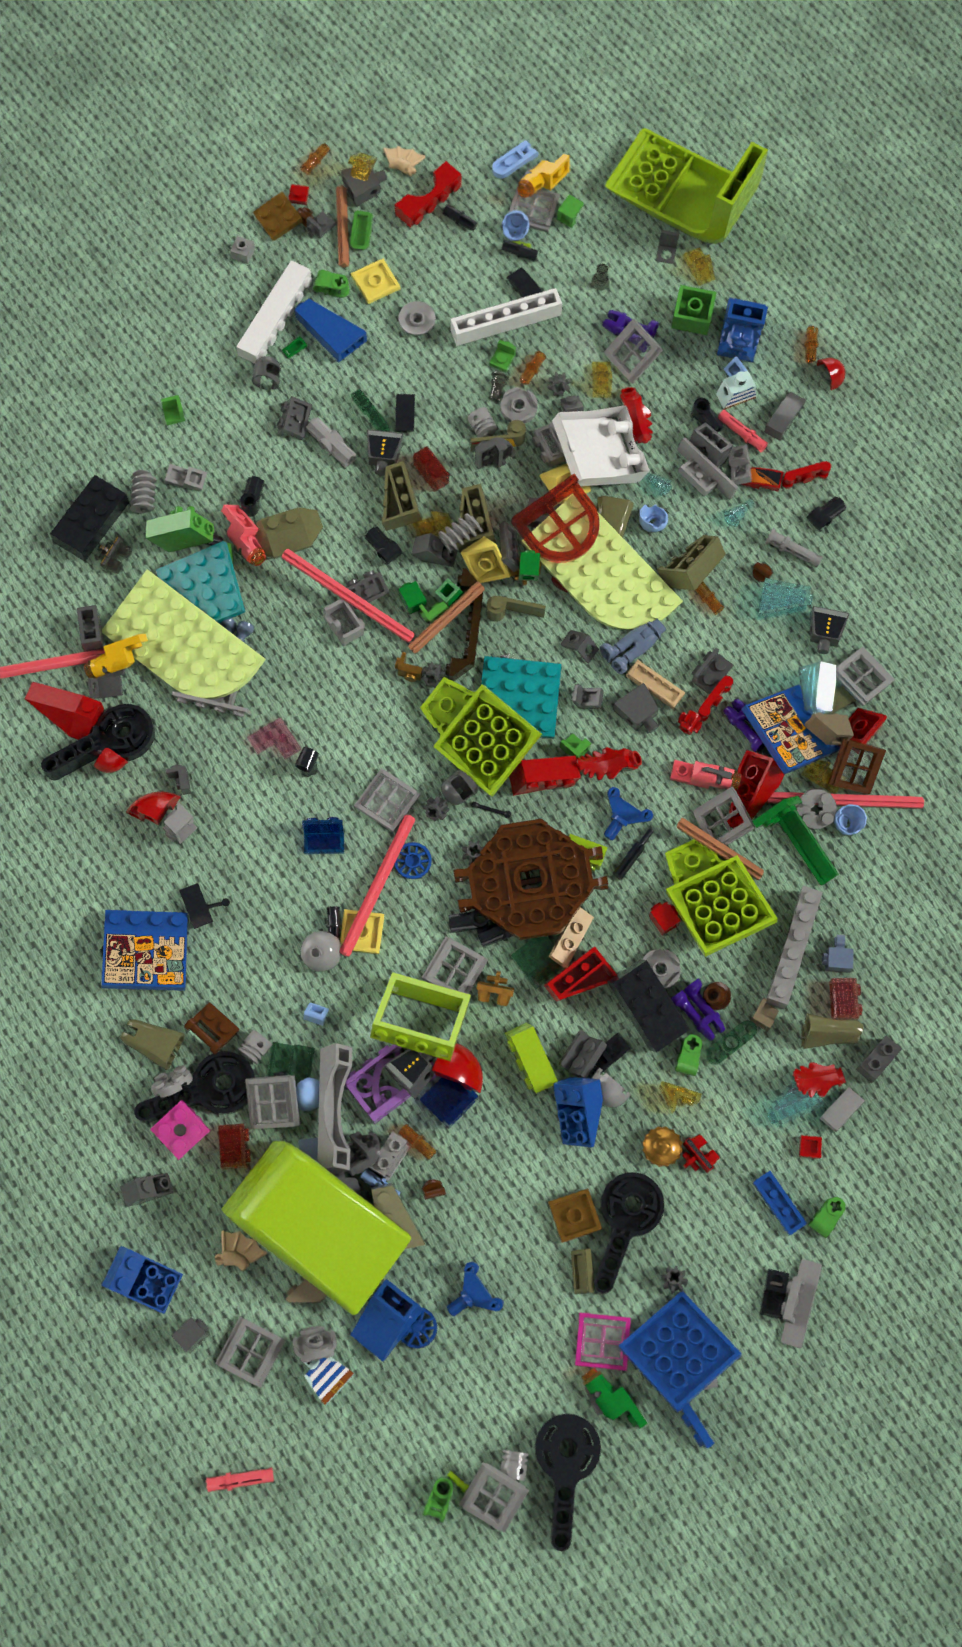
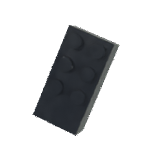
M94 475L51 531L50 535L53 542L81 560L86 561L129 504L127 494Z
M638 960L607 981L650 1051L657 1053L690 1030L647 960Z

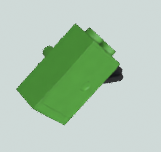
M176 506L175 511H170V515L146 520V539L167 552H174L202 544L212 546L224 541L221 536L213 535L214 524L197 514L193 506H188L185 511H183L181 506Z

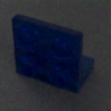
M329 817L327 820L307 818V820L302 821L304 855L345 854L343 820H339L337 817Z
M441 1077L420 1098V1101L450 1129L478 1100V1095L473 1090L470 1092L458 1082Z

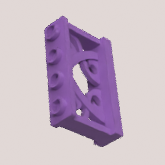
M397 1045L385 1046L378 1052L379 1056L375 1059L369 1058L362 1064V1069L358 1072L352 1071L347 1077L346 1088L374 1124L411 1097L404 1088L401 1091L392 1086L379 1088L383 1067L394 1059L388 1057L395 1052L396 1058L400 1055V1050L403 1047ZM375 1068L373 1076L368 1074L369 1071ZM435 1074L429 1082L436 1078L437 1075ZM361 1079H366L368 1082L362 1087L366 1089L372 1087V1091L369 1093L359 1092L356 1088L357 1082ZM390 1091L392 1096L386 1099L384 1097L385 1093L380 1096V1092ZM373 1096L377 1109L372 1112L363 1098Z

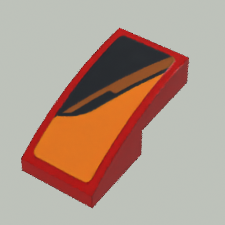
M751 467L752 482L741 485L756 489L762 487L778 492L784 472Z

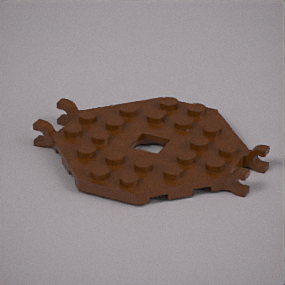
M543 819L501 825L491 841L489 840L481 850V855L468 868L453 870L455 883L469 879L471 888V899L458 900L460 913L475 909L519 940L561 934L594 889H608L607 876L593 879L589 860L603 859L602 846L587 849L582 845H578L570 837L548 825ZM539 869L542 886L523 889L519 872Z

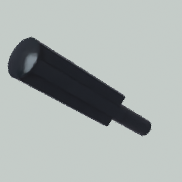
M648 829L639 842H635L613 872L616 878L623 880L626 873L643 852L645 843L654 832L653 829Z

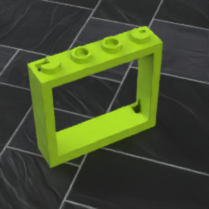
M392 972L373 1021L370 1038L451 1061L471 995ZM392 993L459 1012L450 1040L447 1041L382 1022Z

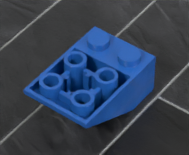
M569 1077L553 1083L563 1144L594 1147L603 1103L600 1079Z
M120 1246L101 1286L165 1314L183 1274Z
M385 1279L369 1301L351 1336L384 1362L422 1313L423 1309L389 1280Z

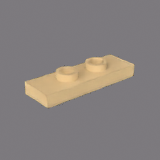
M639 660L635 662L626 674V677L640 686L644 683L650 694L672 709L677 706L685 695L684 691Z
M580 908L560 934L548 957L563 968L568 967L594 917Z

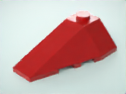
M32 682L24 698L69 737L80 740L93 732V725H96L105 710L100 701L36 682Z
M746 750L737 774L742 775L740 785H735L734 789L750 818L753 819L780 786L784 774L773 758ZM733 802L730 805L729 814L737 809ZM739 813L727 820L730 828L733 829L744 822Z

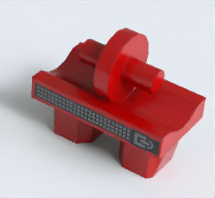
M701 1134L692 1139L689 1137L683 1143L693 1156L691 1157L687 1151L682 1155L687 1161L683 1167L686 1169L691 1166L696 1172L700 1168L695 1162L697 1161L705 1172L708 1173L714 1168L713 1165L720 1157L713 1149L706 1155L700 1151V1148L707 1143Z

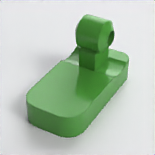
M359 210L354 212L350 245L353 248L362 250L369 248L373 221L372 213Z

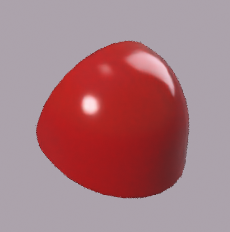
M832 357L818 360L817 366L824 364L828 369L831 378L830 389L834 390L840 387L846 375L845 367L841 361Z
M105 748L94 763V767L104 773H114L122 769L129 762L110 748Z

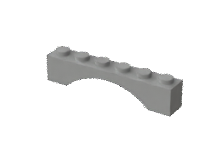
M803 886L799 892L786 941L766 997L767 1004L785 1009L789 1003L823 892Z
M338 1043L320 1049L317 1162L333 1175L350 1170V1148L346 1143L341 1126V1100L347 1077L352 1068V1047Z

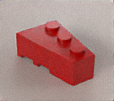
M576 756L521 760L509 775L513 796L562 786L564 788L574 786L581 778L579 767L575 763L577 761Z
M594 946L547 982L544 987L557 1002L608 984L607 981L617 974Z

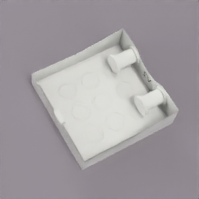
M626 405L593 411L559 412L552 420L575 487L640 482L650 471L643 452L638 449L634 441L633 423ZM621 433L624 435L630 454L626 450Z

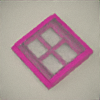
M579 1313L575 1366L627 1371L628 1358L619 1349V1345L630 1336L631 1318Z

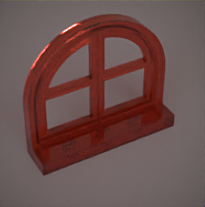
M575 474L513 516L511 524L530 549L540 553L541 558L551 562L566 563L584 556L594 545L599 532L597 509L578 484L579 479ZM573 494L585 511L565 524L553 507ZM547 512L559 529L539 543L527 526ZM587 515L589 531L586 539L580 544L569 530V527ZM560 533H563L574 549L566 552H556L543 545Z

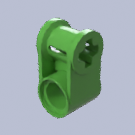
M326 270L318 271L313 285V290L316 293L323 292L325 293L324 295L339 298L346 297L350 293L348 279L345 275Z
M691 1034L682 1041L676 1061L678 1064L675 1066L676 1072L696 1076L702 1048V1040L699 1036ZM691 1040H693V1044L696 1045V1047H694L693 1049H690V1045L687 1044Z
M839 1197L827 1199L813 1216L814 1220H811L808 1226L824 1238H827L846 1209L845 1202ZM837 1203L836 1207L839 1210L832 1212L830 1204Z
M443 1476L435 1481L422 1514L423 1516L430 1515L440 1519V1522H444L453 1492V1482L451 1479ZM442 1481L447 1482L450 1486V1490L445 1494L440 1493L437 1489L438 1483Z

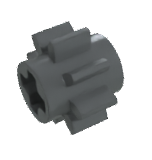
M555 372L553 378L549 377L551 384L548 385V390L552 389L554 396L556 394L563 396L565 390L570 391L568 384L571 383V379H566L565 372L563 374Z
M431 662L428 667L425 666L422 672L424 674L421 680L425 681L426 686L436 688L446 671L442 670L441 664L433 665Z
M437 796L435 799L430 797L426 801L427 804L423 807L426 810V817L434 820V822L438 818L443 820L447 816L446 813L450 810L447 801L440 798V796Z
M479 840L476 843L469 841V846L462 848V851L466 853L462 856V859H468L469 866L481 855L480 852L484 848V846L481 847L479 845ZM477 850V853L472 856L471 852Z
M677 1266L671 1270L667 1267V1275H661V1280L665 1281L663 1289H670L671 1294L678 1290L683 1292L682 1284H688V1280L683 1278L686 1271L678 1270ZM671 1277H673L674 1279L678 1278V1282H676L675 1280L671 1281Z

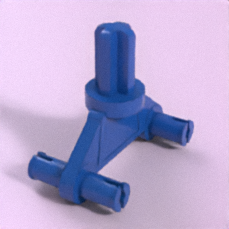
M616 787L608 790L613 820L604 832V836L612 841L623 826L649 822L653 819L651 810L645 809L641 812L620 798V791Z
M476 1262L466 1264L464 1268L463 1290L460 1292L461 1296L447 1305V1310L452 1316H456L468 1306L470 1308L475 1306L492 1311H499L504 1306V1301L501 1298H492L477 1276L479 1265Z

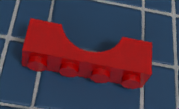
M447 161L433 172L435 187L430 193L423 196L407 194L395 204V215L409 227H412L414 224L418 225L424 215L432 213L438 203L445 202L452 191L456 192L461 187L462 174Z

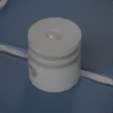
M487 408L476 409L468 416V421L477 438L491 436L497 431V425Z
M252 1030L244 1040L245 1044L242 1043V1048L239 1047L237 1050L257 1065V1060L262 1059L261 1056L265 1055L272 1046V1043L257 1031Z
M503 1450L504 1456L502 1458L504 1461H501L500 1471L514 1480L525 1481L527 1470L525 1462H528L526 1456L529 1454Z

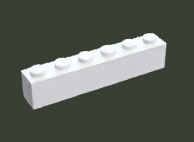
M292 260L290 261L236 346L238 356L255 363L257 359L267 355V348L275 343L276 334L278 331L283 330L286 318L292 316L296 302L299 303L302 300L303 291L311 286L310 269Z
M554 288L452 318L451 333L456 346L561 316L562 302L557 289Z

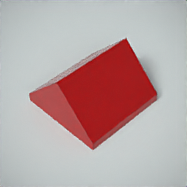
M857 708L849 717L854 735L850 740L867 744L882 727L887 716ZM851 748V749H852L853 751H855L857 754H859L860 751H861V750H857V749Z

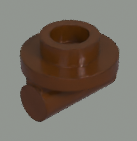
M299 207L297 212L303 220L301 223L307 228L306 219L308 217L314 219L313 212L307 207Z
M757 562L753 567V577L759 582L768 581L773 574L771 568L766 564Z
M428 1180L422 1187L425 1200L446 1195L445 1188L440 1180Z

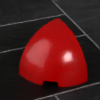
M164 791L148 793L135 800L129 806L126 813L143 822L147 819L159 825L167 810L175 808L180 796Z
M456 1043L451 1061L441 1058L436 1059L432 1071L438 1077L458 1082L467 1090L481 1093L483 1084L482 1069L479 1061L469 1049Z

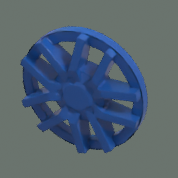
M406 843L403 845L402 850L408 847V854L400 852V855L405 856V860L397 858L394 864L395 868L404 878H421L430 870L432 863L431 854L420 843ZM410 846H416L415 853L410 852ZM418 847L425 852L418 854ZM427 854L428 859L421 860L420 857ZM397 862L404 863V865L399 869ZM428 862V866L425 869L422 863ZM406 866L410 868L407 874L402 872ZM420 867L424 872L419 874L416 868ZM412 870H414V872L416 873V875L411 876L409 874Z
M422 1308L423 1311L420 1314V1319L415 1320L401 1339L408 1347L415 1349L424 1348L434 1340L437 1334V1321L434 1315L425 1308ZM424 1313L428 1314L430 1318L423 1320ZM433 1321L432 1327H426V1323ZM433 1330V1334L429 1338L426 1331ZM412 1334L411 1339L407 1342L405 1338ZM423 1334L428 1340L425 1343H422L420 1338ZM415 1338H417L419 1345L412 1344Z

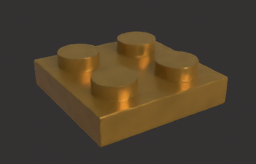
M280 192L253 211L254 216L272 241L282 237L303 222L301 216L283 192Z
M589 1189L548 1202L561 1243L602 1230Z

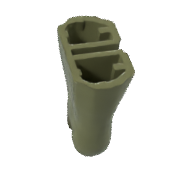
M609 496L598 497L597 512L623 538L634 503L627 499Z
M807 1013L805 1024L801 1028L802 1047L806 1049L830 1044L857 1043L864 1029L863 1024L856 1020H835Z
M129 1019L127 1026L137 1030V1033L133 1036L122 1032L120 1039L158 1066L168 1070L176 1056L173 1051L178 1052L184 1041L185 1034L144 1021Z

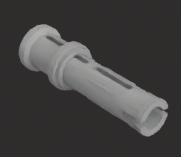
M774 528L765 542L767 545L770 543L779 548L781 552L787 551L816 568L823 558L791 541L789 536L785 537L779 534Z

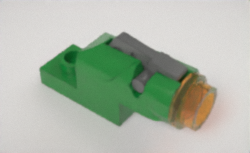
M595 1367L581 1377L584 1381L585 1391L596 1414H604L605 1417L615 1420L627 1411L629 1415L626 1418L633 1427L637 1425L641 1429L648 1424L623 1386L614 1391L612 1389L614 1386Z

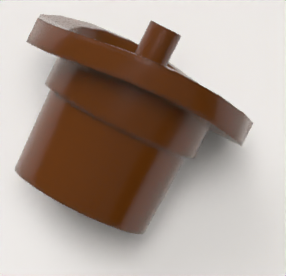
M713 982L705 988L703 998L713 1010H722L731 1001V991L726 984Z

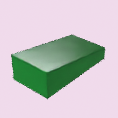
M299 336L282 351L290 359L308 346Z

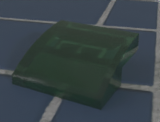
M547 936L533 938L511 955L512 960L521 969L523 975L535 990L564 969L548 957L554 945Z
M272 1042L266 1077L274 1076L273 1073L287 1071V1075H295V1084L297 1086L301 1080L311 1077L315 1048Z

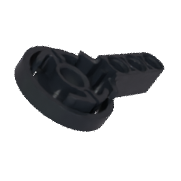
M120 704L114 706L101 715L96 725H93V732L44 758L41 762V768L50 780H59L96 760L105 748H110L127 761L135 760L145 754L154 741L155 727L149 714L137 705ZM123 727H130V728H131V730H130V732H129L128 735H126V736H118V735H117V734H118V731H119L121 728H123Z
M221 1051L211 1054L200 1062L195 1073H193V1080L190 1084L182 1086V1090L170 1096L161 1098L159 1095L137 1104L134 1109V1115L144 1124L161 1119L180 1102L179 1098L183 1093L190 1094L189 1100L185 1102L189 1107L201 1105L208 1111L216 1114L235 1113L248 1104L245 1079L255 1078L254 1071L249 1062L237 1053ZM222 1075H228L232 1079L231 1086L226 1090H221L216 1085L217 1079ZM162 1101H170L168 1109H160ZM144 1108H149V1116L146 1118H141V1110Z
M623 1173L612 1179L603 1191L601 1211L604 1220L611 1229V1236L594 1279V1290L598 1294L605 1295L612 1290L630 1240L652 1231L659 1224L663 1216L664 1197L661 1189L655 1181L641 1173ZM630 1196L638 1198L641 1203L639 1211H628L625 1207V1200ZM616 1238L621 1239L624 1243L623 1249H615L613 1247V1240ZM611 1258L615 1260L616 1268L614 1270H609L605 1266L606 1259ZM603 1278L608 1281L609 1287L607 1290H601L598 1287L599 1279Z
M561 1414L552 1417L540 1428L535 1440V1455L538 1464L554 1481L550 1541L551 1545L558 1551H565L571 1545L576 1484L593 1472L601 1454V1443L596 1429L589 1421L575 1414ZM565 1439L572 1440L576 1445V1451L570 1457L563 1456L559 1451V1445ZM562 1487H567L570 1491V1497L567 1500H561L558 1496V1491ZM561 1510H565L569 1516L567 1522L563 1524L559 1523L556 1519L557 1513ZM558 1534H565L567 1538L566 1544L562 1547L555 1544V1537Z

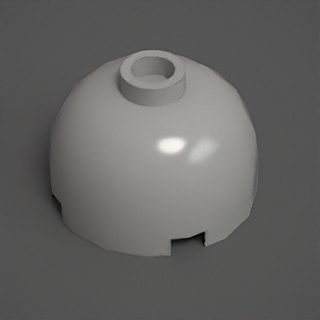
M317 931L308 935L302 942L300 948L301 958L309 969L317 972L328 971L336 967L342 957V954H340L342 945L333 934L327 931Z
M599 1067L591 1079H600L603 1096L602 1106L605 1105L609 1108L621 1106L631 1094L629 1092L626 1095L622 1093L625 1089L607 1073L603 1076L601 1074L603 1070Z

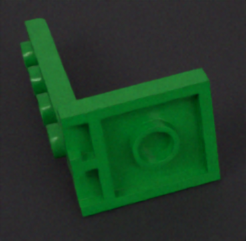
M799 796L783 799L752 821L756 828L762 826L764 828L772 827L779 822L821 886L839 875L797 812L796 807L802 803Z

